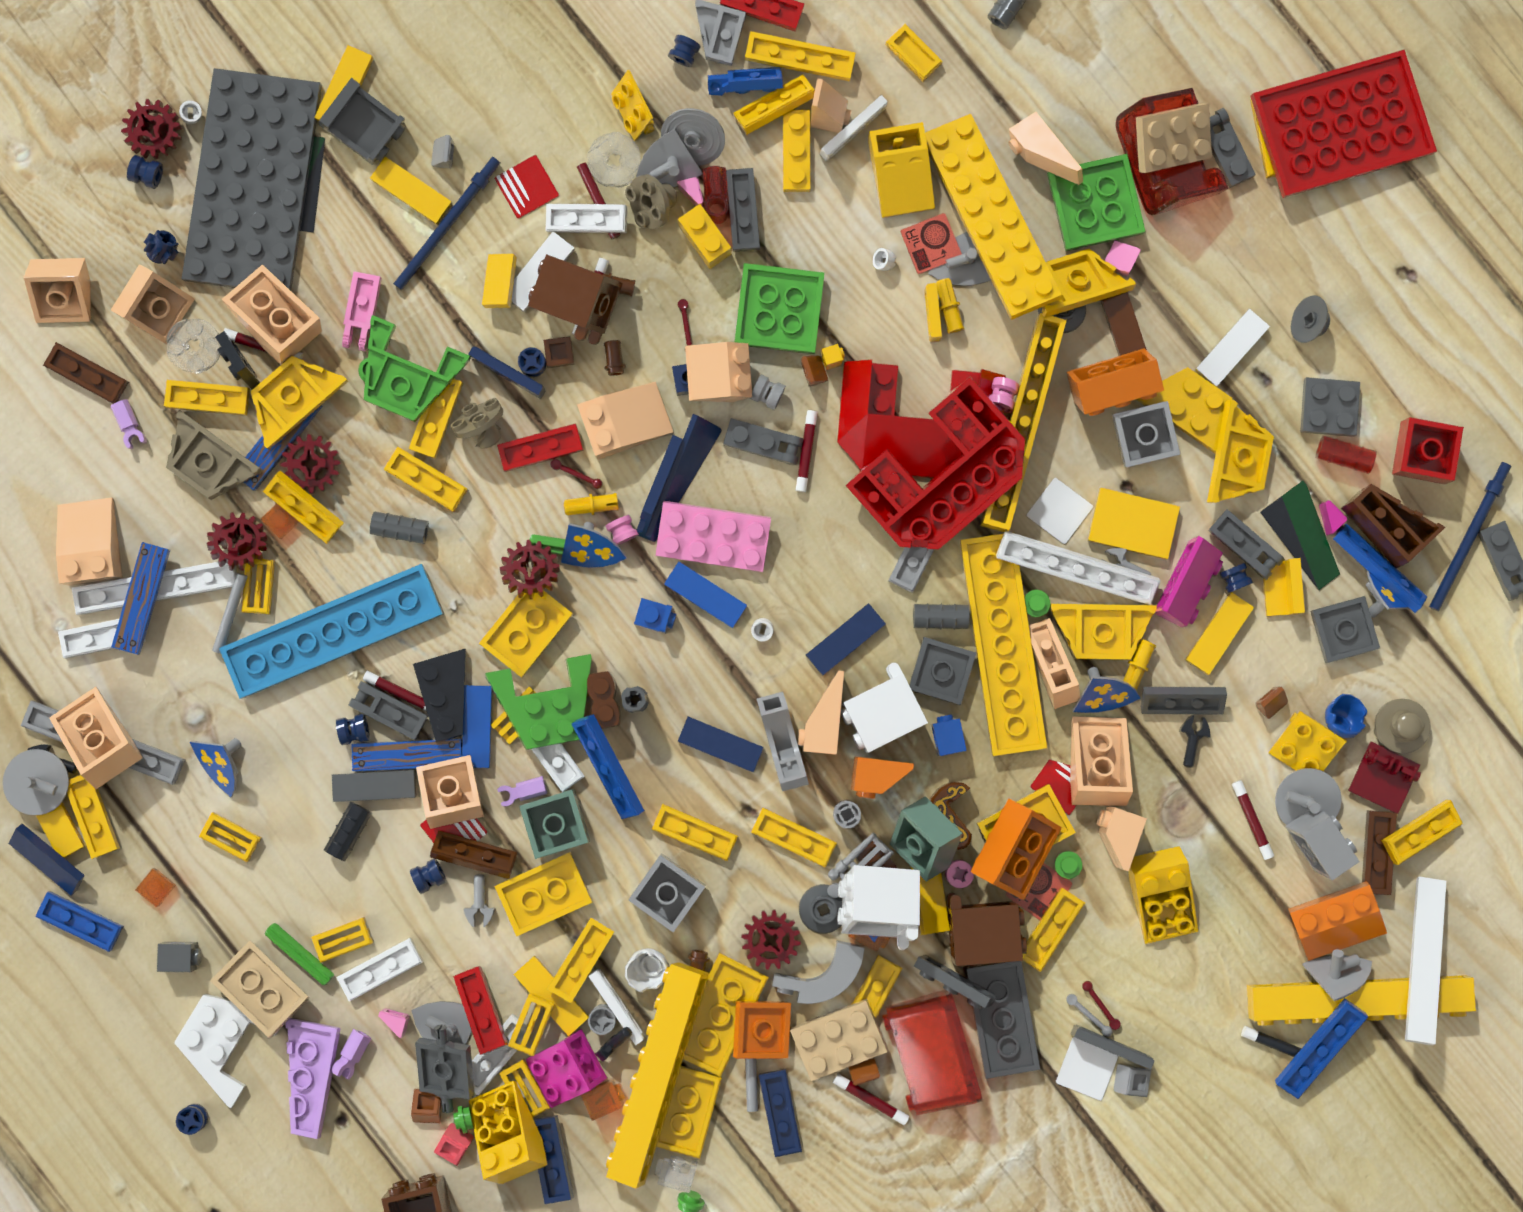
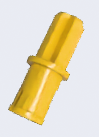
M950 278L941 279L936 282L941 303L939 310L943 311L948 329L947 332L950 334L962 331L965 328L958 308L960 302L956 300L952 281Z
M617 493L599 496L589 494L590 497L564 500L566 515L585 513L595 515L594 512L619 510Z
M1140 639L1132 661H1128L1129 668L1123 679L1124 682L1134 687L1136 691L1144 672L1149 670L1147 665L1156 648L1155 644Z

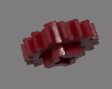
M146 99L145 106L136 102L137 110L128 109L127 112L130 118L122 119L127 128L121 129V132L128 136L124 142L128 146H132L131 150L135 154L140 152L141 156L147 159L150 153L154 159H158L160 152L168 156L167 149L169 147L176 149L177 147L173 143L174 140H181L182 138L176 133V131L183 129L182 125L176 122L180 117L176 112L172 113L173 109L170 105L167 104L163 107V103L158 99L154 105L149 99ZM149 113H159V115L152 116ZM148 122L154 125L153 129L155 137L150 133L151 130ZM147 142L154 143V145H152V146H148V145H144V144L147 143Z
M311 434L307 435V441H304L300 436L296 437L297 445L287 444L291 449L290 453L282 452V455L287 458V462L280 463V466L288 469L284 474L292 477V480L296 484H300L299 486L305 490L306 487H309L311 494L315 493L316 487H319L321 491H325L324 484L326 482L331 485L334 484V481L331 479L332 475H340L335 470V466L342 465L341 461L334 459L339 454L338 450L330 451L333 443L328 441L322 444V436H318L316 441L313 440ZM316 446L324 450L328 458H321L317 454ZM304 448V453L299 459H294L297 452ZM312 456V459L317 461L318 464L313 466L310 472V468L305 466V462H309ZM323 469H328L325 476L318 480L319 473ZM294 470H301L305 474L306 481L301 480Z
M232 512L228 520L223 516L220 517V525L212 523L211 526L214 532H207L209 540L207 548L208 551H211L212 560L218 559L220 567L227 563L230 571H233L235 565H239L240 570L244 571V564L248 563L251 567H254L255 558L258 560L263 559L261 551H267V543H265L267 541V534L263 532L262 523L256 525V518L254 516L247 520L245 513L242 512L240 517L236 518ZM246 530L251 531L254 534L255 538H253L252 534H248ZM219 545L222 546V549H227L228 554L223 552Z
M527 540L526 546L523 547L517 542V549L515 551L511 548L507 549L509 557L501 558L504 566L500 567V574L504 575L502 577L503 585L509 584L508 590L510 593L518 590V598H522L524 593H528L529 599H533L534 593H538L540 597H543V589L545 588L549 591L553 590L551 582H558V575L556 573L560 572V566L556 564L558 562L557 555H551L550 546L542 549L541 541L532 546L531 541ZM529 562H531L532 565L530 577L528 576L527 572L529 568Z
M773 909L771 915L767 916L765 910H762L761 918L758 919L755 915L751 916L754 922L752 925L745 923L744 927L749 932L742 934L741 938L747 940L748 943L742 945V949L750 950L747 959L755 957V966L758 967L764 962L766 970H769L771 964L775 963L776 968L780 969L781 961L784 960L785 963L790 964L788 957L790 954L797 956L798 952L793 947L801 945V941L794 939V936L800 934L799 929L792 930L791 927L795 924L794 919L789 922L785 921L787 913L784 912L778 917L776 909ZM775 921L781 925L773 928L768 927L764 922ZM755 929H757L760 934V941L753 946L752 937ZM763 929L771 936L774 934L778 935L776 943L779 949L771 943L767 945L764 943L766 936ZM789 933L790 941L788 948L785 950L782 945V938ZM765 951L774 952L777 957L768 958L760 954H763Z

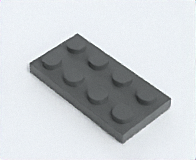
M1001 962L966 968L967 978L997 996L990 1007L978 1009L973 1006L985 1078L1040 1070L1022 962Z

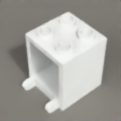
M891 663L886 668L890 680L842 703L844 709L841 710L840 714L846 725L852 724L856 732L852 735V738L858 750L864 748L865 752L869 753L928 723L897 663Z
M854 865L845 874L843 881H839L838 897L842 898V908L838 910L837 920L838 925H842V934L897 937V947L900 950L907 949L909 941L917 939L918 926L920 925V870Z

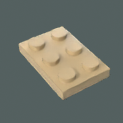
M1200 103L1136 117L1139 172L1148 173L1212 158L1209 104Z
M249 941L210 980L269 1039L310 998L252 941Z
M867 999L790 1029L811 1081L888 1052L887 1045Z

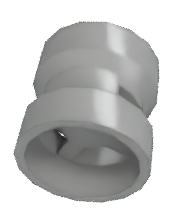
M761 374L750 399L756 402L762 401L766 403L768 408L775 410L786 386L779 382L772 383L768 377ZM772 387V389H771V391H770V393H769V396H768V398L766 399V396H767V394H768L770 388Z
M844 800L835 806L833 817L839 826L852 828L859 823L861 811L854 802Z
M607 1004L596 1006L588 1018L590 1029L599 1035L611 1032L617 1022L616 1016Z

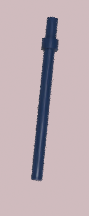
M492 156L480 173L476 172L470 180L472 183L393 283L396 287L403 290L479 190L485 189L490 182L488 179L500 165L496 158Z
M1501 462L1493 480H1489L1484 490L1486 494L1429 608L1439 612L1496 497H1500L1504 489L1503 483L1512 467L1511 465Z

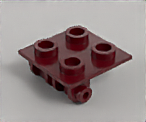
M1370 741L1348 791L1399 814L1413 781L1417 782L1420 778L1421 772L1418 771L1420 764Z

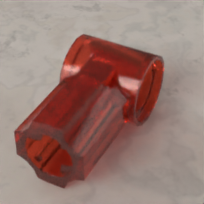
M709 166L703 168L704 209L714 224H720L726 221L729 214L726 167ZM714 204H720L724 209L720 213H713L710 211V207Z

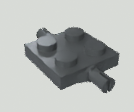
M441 1024L435 1026L436 1040L420 1037L415 1043L420 1092L432 1093L440 1097L442 1112L451 1113L454 1111L453 1098L470 1099L474 1095L471 1046L447 1040V1026H442Z

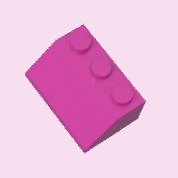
M1200 536L1189 540L1157 603V610L1154 614L1180 627H1186L1188 623L1192 625L1199 613L1196 607L1200 599L1205 600L1211 589V585L1208 582L1212 574L1216 576L1222 567L1223 561L1220 558L1223 553Z

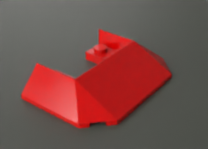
M872 360L844 362L837 443L846 451L860 470L888 449L911 476L934 478L963 453L933 419L894 416L898 365L872 363ZM981 369L980 372L952 370L950 391L971 377L989 397L993 393L991 387L994 378H1006V375Z
M971 377L950 391V394L928 413L963 453L923 488L888 449L861 469L845 485L899 547H922L939 550L1022 479L1025 438Z

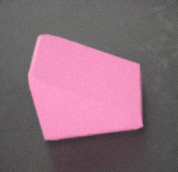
M694 177L677 182L678 189L695 206L701 204L704 207L698 178Z
M1114 241L1105 261L1117 268L1115 272L1127 277L1141 249Z
M387 1008L381 1010L378 1016L399 1038L404 1037L410 1019L409 1014Z

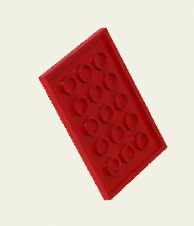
M1405 49L1258 91L1250 96L1282 198L1419 159L1437 152Z

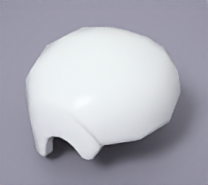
M651 948L642 949L635 952L627 962L625 978L629 986L638 992L658 989L663 984V975L669 964L662 953Z

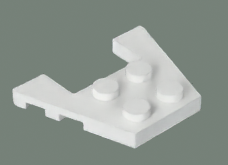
M204 994L174 1043L223 1102L232 1108L246 1085L222 1071L250 1022H253L229 999Z

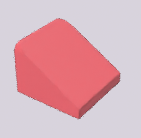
M450 1123L434 1153L458 1166L474 1136L469 1132L463 1134L462 1129L457 1130L455 1124Z

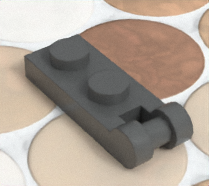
M1224 108L1215 111V115L1210 117L1211 150L1228 187L1231 188L1253 178L1256 174L1230 123L1227 111ZM1219 125L1222 132L1215 134L1213 127Z
M731 418L723 445L783 463L796 465L798 461L796 456L798 447H802L804 439ZM780 442L788 444L786 453L778 451Z
M1228 509L1208 530L1265 580L1272 575L1271 571L1276 565L1280 566L1285 560L1280 553ZM1262 552L1268 557L1263 564L1257 560Z
M1502 521L1479 531L1478 536L1506 598L1512 601L1517 599L1519 594L1523 593V560L1506 521ZM1517 575L1520 583L1514 585L1510 578Z
M360 681L357 687L359 691L355 699L351 698L348 705L416 740L428 715ZM368 695L375 698L370 707L364 704Z

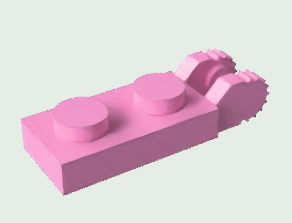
M353 272L343 323L345 325L342 340L343 347H350L352 344L353 328L362 329L358 343L359 350H367L371 331L370 320L372 315L375 316L382 281L380 276Z

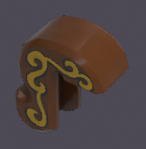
M949 782L939 787L929 800L963 833L957 850L968 847L972 834L949 805L967 792L970 787L961 782Z

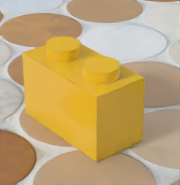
M698 204L678 218L680 229L709 269L732 255L731 246L701 204Z

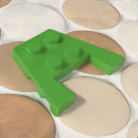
M372 315L363 400L416 422L468 364L471 357L447 346L439 367L434 372L388 353L386 349L396 325Z
M591 654L565 659L571 687L516 697L511 669L485 673L488 683H490L499 703L504 708L509 721L526 750L580 740L571 723L584 717L587 679L590 674L592 659Z

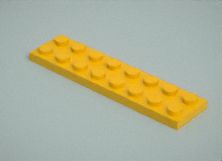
M968 114L925 132L928 153L1010 319L1013 320L1061 300L1062 294L972 115Z
M1004 534L960 540L992 756L1047 748L1020 565L996 557Z

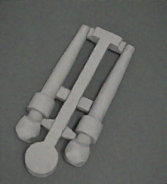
M873 832L844 860L841 859L836 864V868L829 871L828 877L834 881L840 876L841 881H843L845 876L843 873L849 866L851 868L854 865L864 866L880 850L885 855L872 867H881L894 852ZM873 841L876 847L856 864L853 860ZM832 883L828 887L827 892L830 897H838L839 883Z

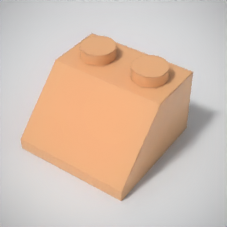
M85 258L31 259L24 275V281L35 322H90L91 281Z
M139 264L111 311L167 344L195 298Z
M720 342L685 346L689 401L736 402L752 397L748 343Z
M470 755L416 767L425 816L430 829L484 817Z
M1107 806L1106 810H1101L1096 823V825L1100 826L1098 833L1114 866L1129 871L1147 818L1116 807Z

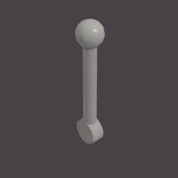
M1069 994L1066 997L1067 1003L1077 1007L1102 1030L1103 1036L1109 1037L1112 1035V1028L1103 1025L1077 1001L1076 995Z

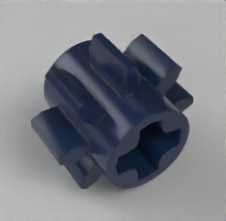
M157 230L154 235L149 233L144 241L146 244L144 252L154 263L166 264L168 259L173 261L179 253L176 250L179 244L176 242V238L168 231Z

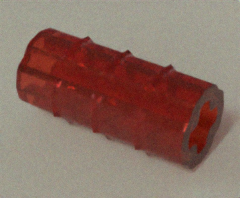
M1322 436L1315 458L1369 474L1374 466L1377 451L1351 444V442L1340 441L1338 438Z

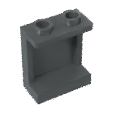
M353 78L348 81L319 120V126L371 165L376 160L379 162L383 160L390 150L386 146L392 138L397 141L406 129L403 126L405 121L403 116L396 115L360 88V84Z

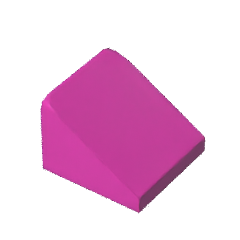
M1330 500L1319 505L1325 533L1328 536L1347 521V517Z

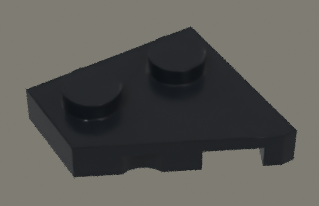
M225 331L221 332L215 337L221 346L217 349L226 362H231L232 365L228 368L236 380L242 378L253 390L261 383L254 375L255 371Z

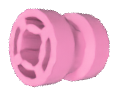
M996 377L991 387L993 393L989 395V398L1002 413H1011L1015 404L1013 398L1017 395L1020 385L1012 379Z

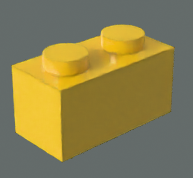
M838 344L821 349L825 370L842 366L845 354L843 348H839Z

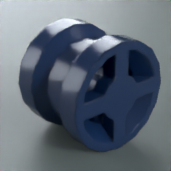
M676 35L674 49L669 51L668 57L680 65L692 67L694 64L693 57L695 53L699 52L701 46L689 37Z
M529 347L524 349L518 356V365L526 376L535 378L542 375L546 370V359L539 349Z
M1245 563L1219 573L1221 578L1225 579L1227 583V593L1253 583L1252 578L1246 574L1247 567Z
M190 1104L183 1108L176 1116L175 1122L178 1130L186 1135H192L200 1131L208 1122V1112L200 1104Z

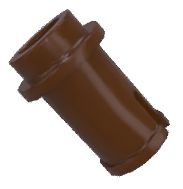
M609 272V275L603 274L606 277L623 283L619 294L628 295L629 297L633 296L636 280L612 276L611 272Z
M606 341L604 343L607 366L604 367L605 370L608 371L609 376L624 374L626 364H623L621 341Z
M692 950L691 954L688 955V959H690L689 966L705 971L706 962L710 961V958L707 957L708 952Z

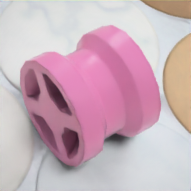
M630 515L618 518L605 526L607 531L612 533V541L617 545L623 544L639 535L637 530L632 528Z
M954 860L950 868L945 870L946 880L956 888L967 887L974 879V874L970 872L972 867L963 860Z

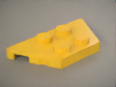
M1091 249L1047 261L1046 264L1062 294V298L1042 307V315L1046 318L1132 291L1136 283L1131 278L1125 280L1115 273L1117 268L1109 262L1103 261Z
M291 356L251 390L253 403L257 410L258 423L261 426L264 438V446L270 450L343 387L348 380L342 375L335 374L297 357Z
M1187 367L1163 380L1164 391L1158 392L1156 397L1147 400L1136 399L1145 406L1168 401L1173 425L1216 454L1226 400H1231V396Z
M1232 399L1225 402L1207 503H1217L1247 493L1264 490L1274 436L1265 428L1260 427L1258 421L1250 414L1246 415L1237 407L1238 403Z
M1050 604V609L1074 659L1131 660L1152 615L1157 610V605Z

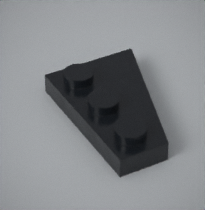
M466 648L413 664L436 743L463 735Z

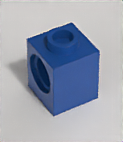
M952 714L936 717L937 723L931 724L937 755L944 756L967 751L960 718L953 719Z

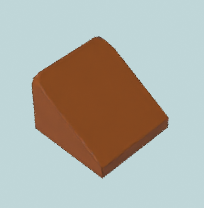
M819 355L802 357L801 365L808 386L810 385L811 387L828 381L822 359Z
M1273 687L1255 705L1267 719H1270L1288 703V699L1282 687Z
M874 1057L848 1067L855 1086L880 1077Z
M414 1089L411 1110L412 1121L415 1123H440L441 1098L432 1093L420 1092L419 1089Z

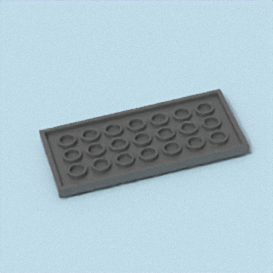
M213 69L182 273L183 281L235 288L261 265H264L290 291L292 290L317 123L314 117L319 109L322 89L320 82Z

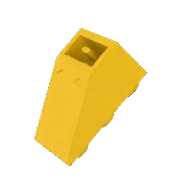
M923 122L869 131L868 144L882 218L935 209L929 153Z
M1180 846L1134 856L1128 874L1144 943L1148 944L1198 932L1189 863Z
M511 1081L469 1100L483 1180L504 1184L547 1166L542 1137L516 1081Z

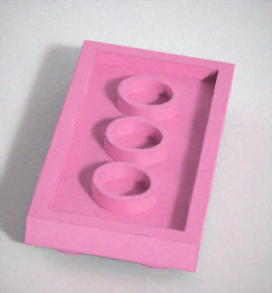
M663 501L655 556L763 572L771 517Z

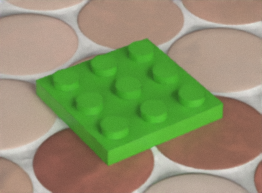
M1127 154L1079 164L1083 174V183L1080 185L1053 173H1047L1065 251L1142 235L1146 232Z
M744 263L734 342L748 343L749 347L815 354L824 272Z

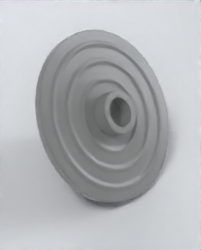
M686 108L675 111L666 118L662 125L661 137L675 129L698 166L713 162L724 149L725 133L721 124L715 117L703 110Z
M41 749L27 750L18 754L10 761L3 776V790L7 800L16 810L28 815H43L53 811L63 802L69 788V775L62 760L55 754Z
M1314 768L1300 769L1289 774L1281 782L1276 792L1275 806L1279 817L1286 825L1308 810L1314 814L1324 811L1328 816L1331 817L1333 815L1336 818L1341 807V792L1335 780L1324 771Z

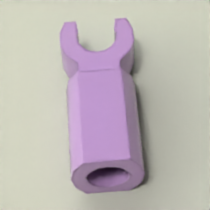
M125 399L112 404L110 407L121 432L125 433L123 437L125 446L129 449L134 448L131 443L134 436H138L141 443H147L145 434L137 429L139 424L129 401Z
M543 776L516 783L514 788L505 785L497 789L498 792L508 791L510 794V799L502 802V806L512 805L518 798L520 801H524L548 793Z
M353 1029L340 1053L342 1055L341 1058L333 1064L331 1072L338 1077L342 1075L349 1080L354 1074V1065L359 1063L371 1037L362 1031Z

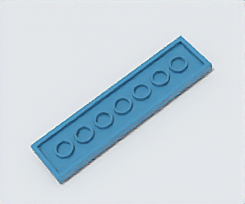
M419 564L219 649L239 699H243L444 614L423 564Z

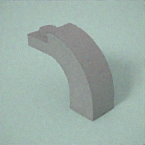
M779 692L757 698L782 791L808 785L809 782L784 693Z
M837 940L833 960L824 973L809 979L774 973L772 986L777 987V992L793 995V991H798L797 1003L813 1004L832 999L842 993L855 979L862 963L865 948L863 945Z

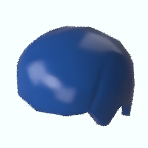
M1341 694L1327 706L1325 722L1328 729L1338 736L1354 738L1366 727L1363 722L1367 715V709L1355 696Z

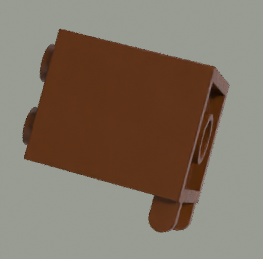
M546 254L545 259L539 264V275L536 284L529 292L528 306L577 325L574 336L579 341L585 340L588 331L591 330L588 341L590 344L597 345L602 334H605L623 283Z
M954 892L948 893L947 914L950 928L951 961L955 966L1023 961L1022 954H1027L1026 938L1021 934L1020 926L1025 925L1024 911L1018 907L1017 903L1004 901L962 905L960 896Z
M435 1173L419 1177L420 1181L409 1184L408 1180L393 1183L392 1187L388 1189L381 1199L384 1212H452L444 1175L436 1177ZM432 1193L431 1196L407 1201V1198Z

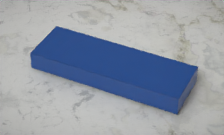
M679 561L664 583L665 586L731 628L735 626L747 607L745 603Z
M464 685L462 757L470 755L473 768H490L491 686Z
M51 891L46 893L35 916L108 952L112 951L124 927Z

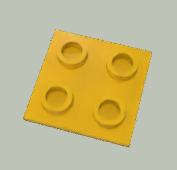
M627 70L611 95L615 108L619 109L624 120L626 131L636 141L643 131L645 135L655 130L653 127L655 123L630 70Z
M1299 711L1298 714L1294 713L1289 720L1291 723L1268 753L1296 771L1305 768L1324 771L1347 740L1333 733L1330 729L1302 711Z

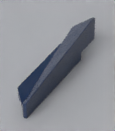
M693 414L684 438L672 435L641 512V519L636 529L639 534L638 536L652 542L658 539L663 501L680 502L721 434L722 430L720 427Z

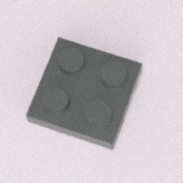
M1306 377L1303 384L1300 432L1349 437L1357 436L1360 382Z
M1365 596L1310 611L1325 663L1380 649Z
M923 637L909 683L911 690L961 705L976 652Z

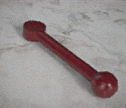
M681 299L678 301V308L682 313L686 344L689 346L692 345L686 310L688 308V301Z
M553 459L550 463L553 470L560 469L592 484L595 489H600L603 485L601 479H592L566 467L558 459Z
M1085 981L1082 984L1083 990L1089 992L1109 1020V1026L1113 1030L1119 1029L1121 1026L1120 1021L1113 1018L1093 990V984L1090 981Z

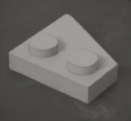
M696 0L695 7L706 60L732 66L746 18V12L703 0Z

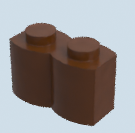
M609 671L589 674L587 689L591 699L594 701L592 715H595L601 729L619 726L621 710L618 702L615 700L617 687L613 675Z

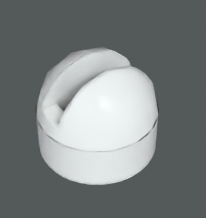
M186 101L180 106L179 114L185 123L194 124L200 120L202 111L198 103ZM188 108H193V119H188Z
M879 248L874 253L873 265L878 270L889 271L896 264V255L891 250Z
M766 618L757 619L751 628L752 636L758 641L769 640L774 631L773 624ZM762 623L767 624L764 635L759 634Z

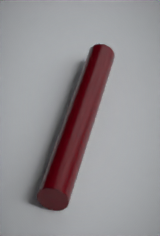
M587 163L579 164L577 169L593 203L606 204ZM608 233L611 240L621 235L620 233Z

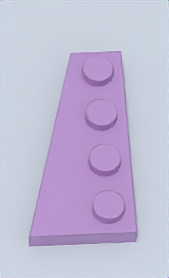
M290 1018L286 1022V1028H288L287 1054H289L290 1063L288 1082L291 1084V1097H289L291 1134L319 1139L321 1138L333 1074L331 1069L335 1063L341 1028Z

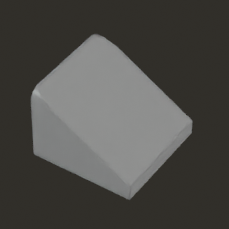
M450 135L442 136L434 141L431 162L433 167L451 169L455 143Z
M1118 1064L1114 1091L1129 1096L1147 1097L1151 1070Z

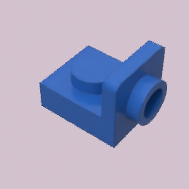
M641 598L634 625L666 634L667 628H673L676 613L672 612L673 606Z

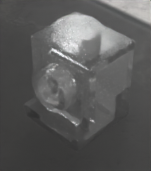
M671 1156L670 1159L664 1157V1160L659 1158L654 1175L659 1176L657 1184L690 1193L698 1161L692 1160L691 1165L686 1164V1159L678 1156Z

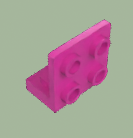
M582 1029L574 1032L561 1042L526 1059L534 1078L551 1108L590 1091L607 1079Z

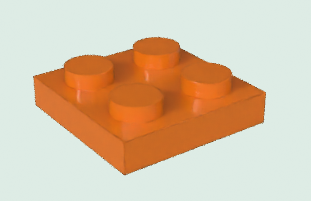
M736 1001L733 1057L737 1059L788 1058L791 1003L784 1001Z

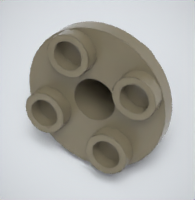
M648 174L636 177L631 182V185L625 189L626 198L630 201L631 209L635 215V222L641 228L656 229L663 226L669 218L670 208L674 207L677 202V194L672 185L669 183L661 184L655 177Z
M497 398L489 399L479 405L470 403L463 407L461 410L463 414L450 425L457 438L473 437L476 441L475 447L489 448L495 445L501 438L499 431L501 428L495 423L503 415V408Z
M1391 700L1378 711L1374 723V734L1386 749L1395 753H1411L1421 748L1427 741L1431 728L1430 719L1425 709L1413 700Z

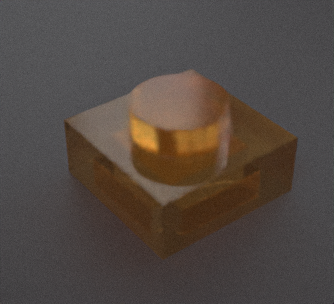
M277 503L261 518L279 539H282L299 523L298 520Z
M152 868L135 891L155 907H159L176 884L156 868Z

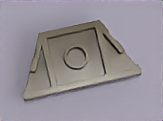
M180 410L177 412L178 424L176 434L172 435V450L168 455L166 468L204 496L212 500L263 471Z

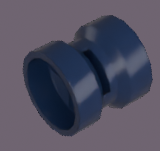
M137 155L131 158L127 168L128 181L136 184L142 182L146 187L152 189L158 187L163 174L162 163L154 160L146 162L143 157Z
M365 714L355 715L353 719H336V730L341 746L351 744L354 740L363 742L370 739Z
M437 859L427 861V864L423 867L417 866L410 869L412 880L420 894L429 891L431 886H440L447 882L443 869Z

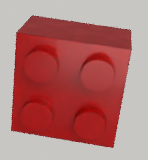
M1412 417L1401 421L1392 475L1439 484H1448L1455 481L1464 427Z

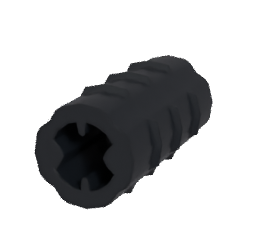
M350 801L333 834L329 837L324 851L345 862L353 850L356 841L360 838L364 827L367 826L366 824L372 812Z

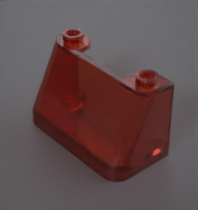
M1193 88L1142 98L1117 116L1116 131L1124 154L1128 155L1132 176L1142 205L1149 215L1164 213L1221 194L1229 189L1222 171L1215 167L1206 170L1203 160L1148 173L1139 172L1136 117L1199 104Z
M941 990L885 1007L887 1014L882 1015L886 1031L892 1030L910 1092L909 1095H905L910 1112L915 1111L917 1116L983 1101L951 992Z

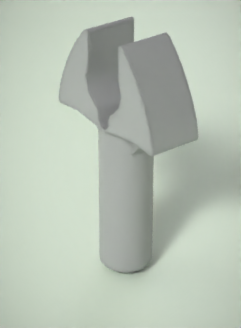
M1112 548L1105 551L1116 557L1119 564L1116 563L1115 565L1151 575V572L1126 560L1124 554L1127 549Z
M482 874L474 876V904L471 908H464V914L472 927H475V914L479 908L480 912L484 915L483 927L487 926L495 912V908H488L485 904V876Z

